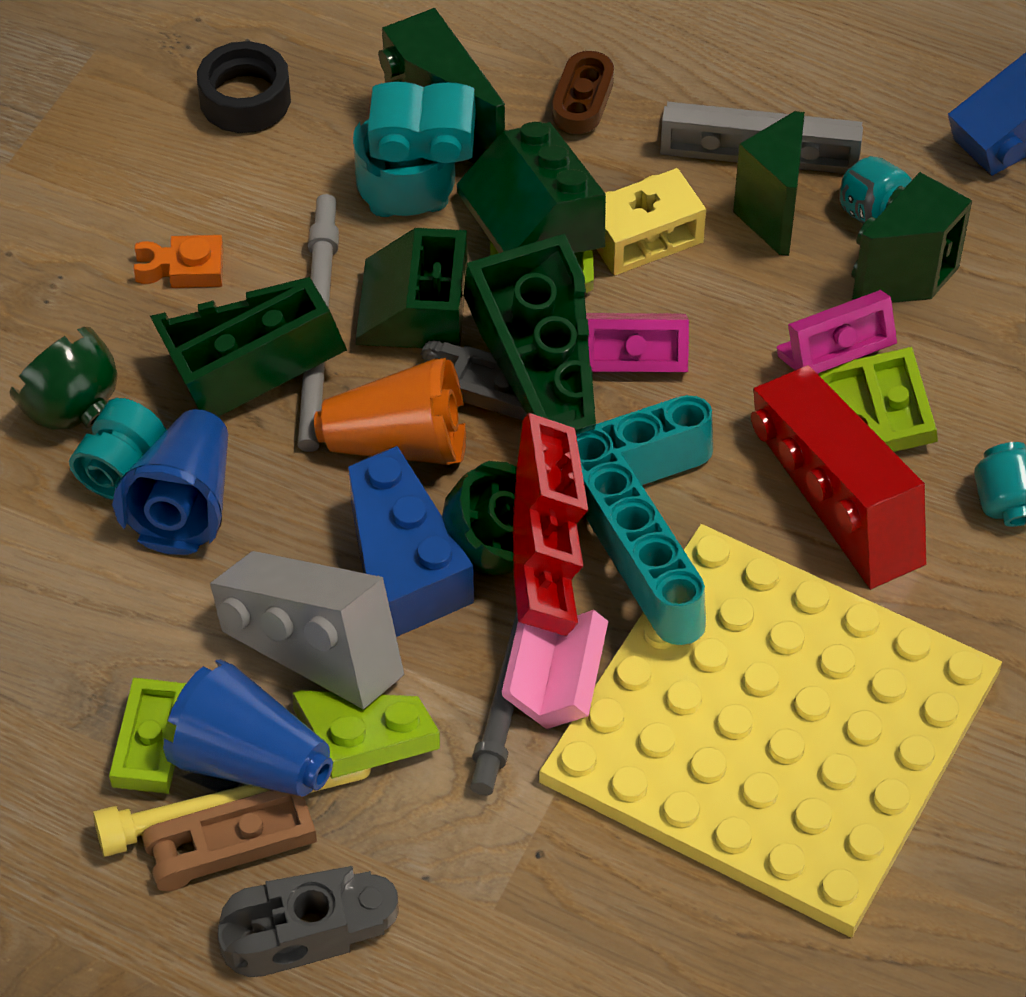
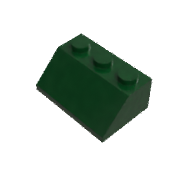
M529 122L522 125L521 128L503 131L457 183L458 195L498 253L564 233L574 253L605 247L606 193L551 122Z

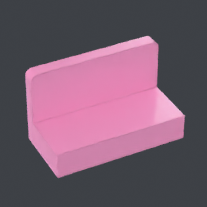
M595 610L577 615L578 624L567 636L520 622L517 623L502 688V696L545 729L589 716L608 626V620Z

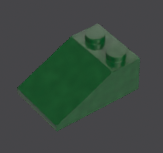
M436 8L382 27L383 49L379 50L378 56L384 71L385 83L407 82L425 87L431 84L449 82L464 84L474 88L476 110L472 158L468 159V161L475 164L496 138L505 131L504 101Z

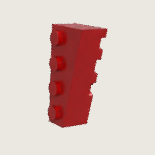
M809 365L754 387L755 411L751 413V422L755 433L760 440L766 442L869 589L876 588L927 565L925 483Z

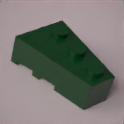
M310 277L246 292V300L219 307L216 306L214 300L198 304V312L170 319L166 312L150 316L198 409L211 412L218 417L347 351L333 316Z

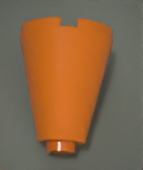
M434 358L325 399L322 403L321 411H316L314 414V428L319 443L325 442L329 451L334 453L372 457L398 446L408 461L445 465L462 462L466 449V423L458 424V407L464 406L455 367L451 360Z

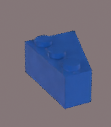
M1026 52L948 113L954 141L991 176L1026 158Z
M393 447L348 466L351 505L363 573L383 577L396 637L473 604V564L459 544L447 533L442 515L399 447Z

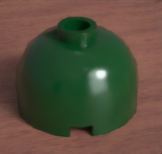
M91 327L77 329L84 338L74 343H71L65 336L54 342L39 354L19 375L25 383L21 391L11 387L9 391L11 399L36 424L48 429H71L83 423L86 428H90L106 406L107 400L115 391L118 375L113 355Z
M487 461L480 464L474 470L463 475L445 498L442 518L447 533L464 550L473 564V570L484 574L507 575L514 572L513 518L517 467L508 462Z

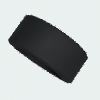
M252 41L225 44L215 48L204 57L197 70L200 109L210 123L222 130L235 133L261 131L273 126L285 116L291 103L288 64L278 51L266 44ZM243 76L262 78L272 84L263 93L247 98L225 96L216 90L224 82Z

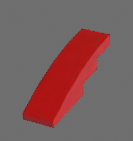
M528 413L523 419L515 485L513 553L518 622L567 636L578 624L572 579L583 567L577 523L588 512V504L575 428Z

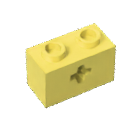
M678 168L659 175L649 176L643 181L616 191L605 192V247L596 250L613 276L704 242L706 208Z

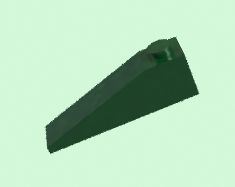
M565 233L468 262L463 296L485 344L526 414L531 413L575 428L576 435L595 429L593 378L588 345L589 326L588 319H586L585 276Z

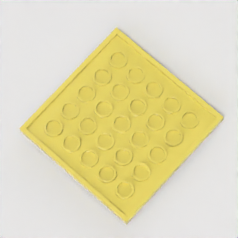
M700 524L684 551L705 585V633L700 639L690 644H670L663 641L657 635L643 612L595 685L589 716L571 722L540 769L539 783L852 938L998 677L1002 661Z

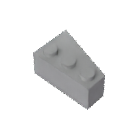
M252 551L210 583L222 632L363 710L405 675L383 577Z

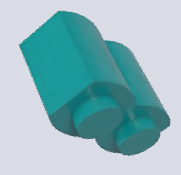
M386 82L373 86L368 125L370 156L389 162L410 161L423 157L441 163H452L472 158L476 115L474 88L464 84L449 82L431 84L425 87L407 82Z

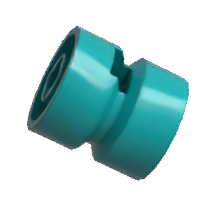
M114 398L108 401L91 427L93 435L87 433L69 459L70 470L76 479L92 492L110 500H113L114 492L120 479L166 431L161 420L151 410L140 403L126 398Z

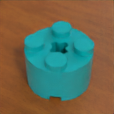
M369 119L362 125L360 122L358 123L353 133L356 185L361 197L369 204L373 214L379 217H390L393 215L410 216L428 211L436 212L446 207L449 195L455 184V162L441 163L423 157L410 161L389 162L371 157L368 138Z

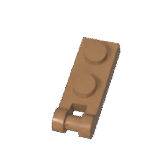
M274 790L157 823L142 833L145 850L148 855L154 856L156 862L152 873L156 886L161 891H174L184 887L192 879L317 842L316 830L304 796L301 797ZM193 841L194 851L178 855L177 848L180 845Z

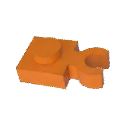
M222 235L171 236V247H161L157 243L150 241L136 243L135 253L137 262H150L147 264H134L136 282L151 284L159 281L162 277H170L171 288L222 287L224 250Z

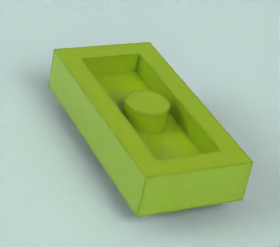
M133 677L109 774L112 788L169 794L175 765L166 759L163 749L164 738L171 742L174 740L177 726L168 722L172 707L187 683Z

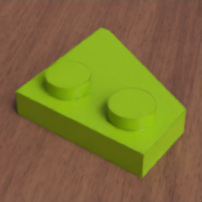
M912 347L855 359L818 373L893 452L938 442L937 428Z
M304 690L293 692V710L298 719L330 747L329 758L333 760V768L330 774L331 779L440 749V731L418 696L381 694L363 710L333 692Z

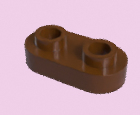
M582 51L574 54L567 61L552 102L553 122L562 131L570 134H584L595 129L600 123L614 83V65L608 56L597 51Z

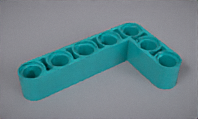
M686 395L598 423L595 429L576 435L588 504V512L584 516L657 635L663 641L675 645L693 643L705 633V585L698 571L642 485L700 466L712 457V408L705 399Z

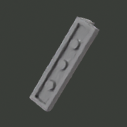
M667 101V106H664L660 155L738 163L739 144L789 114ZM804 116L799 169L845 174L849 168L859 161L863 122Z

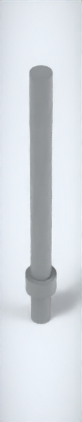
M323 194L318 196L316 200L315 224L309 229L308 249L312 253L311 279L329 308L332 258L338 251L339 229L335 226L336 198L329 194ZM325 362L303 373L298 448L306 452H313L319 448V441L317 440L314 428V414L322 409Z

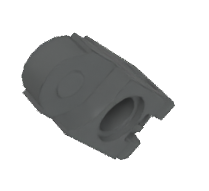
M353 866L265 881V885L244 888L229 898L222 908L218 925V941L220 952L226 965L234 972L247 977H261L350 953V944L385 935L384 930H387L396 921L399 914L398 892L394 884L387 878L371 875V871L354 874ZM309 913L325 915L323 919L317 922L301 920L304 915Z

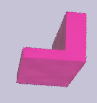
M882 290L790 323L788 324L790 341L780 344L776 348L778 357L794 370L809 365L818 374L897 344L891 297Z
M586 313L589 326L588 345L592 372H688L689 319L686 314Z

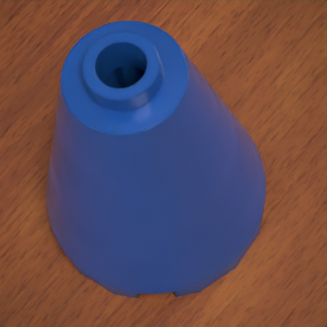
M199 409L184 412L118 482L112 503L116 519L123 529L128 524L140 534L137 541L145 547L165 554L189 555L197 552L200 545L208 541L210 544L216 538L222 522L229 436L226 425L218 416Z
M220 659L215 660L218 667L214 670L203 666L195 672L181 690L170 712L168 722L177 727L173 742L164 738L163 749L168 762L184 771L301 797L308 795L313 790L317 791L325 785L332 772L333 760L329 758L330 747L323 739L236 666Z

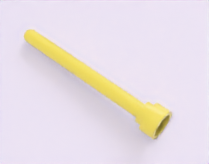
M371 768L333 779L329 777L325 785L317 791L363 780L369 776ZM244 785L131 814L129 808L118 811L117 806L93 811L94 823L103 857L127 852L126 845L137 843V837L142 836V833L152 825L263 793L270 789Z

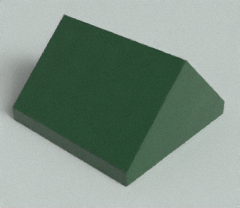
M799 111L790 113L739 144L733 212L779 255L787 256L790 253L805 112Z

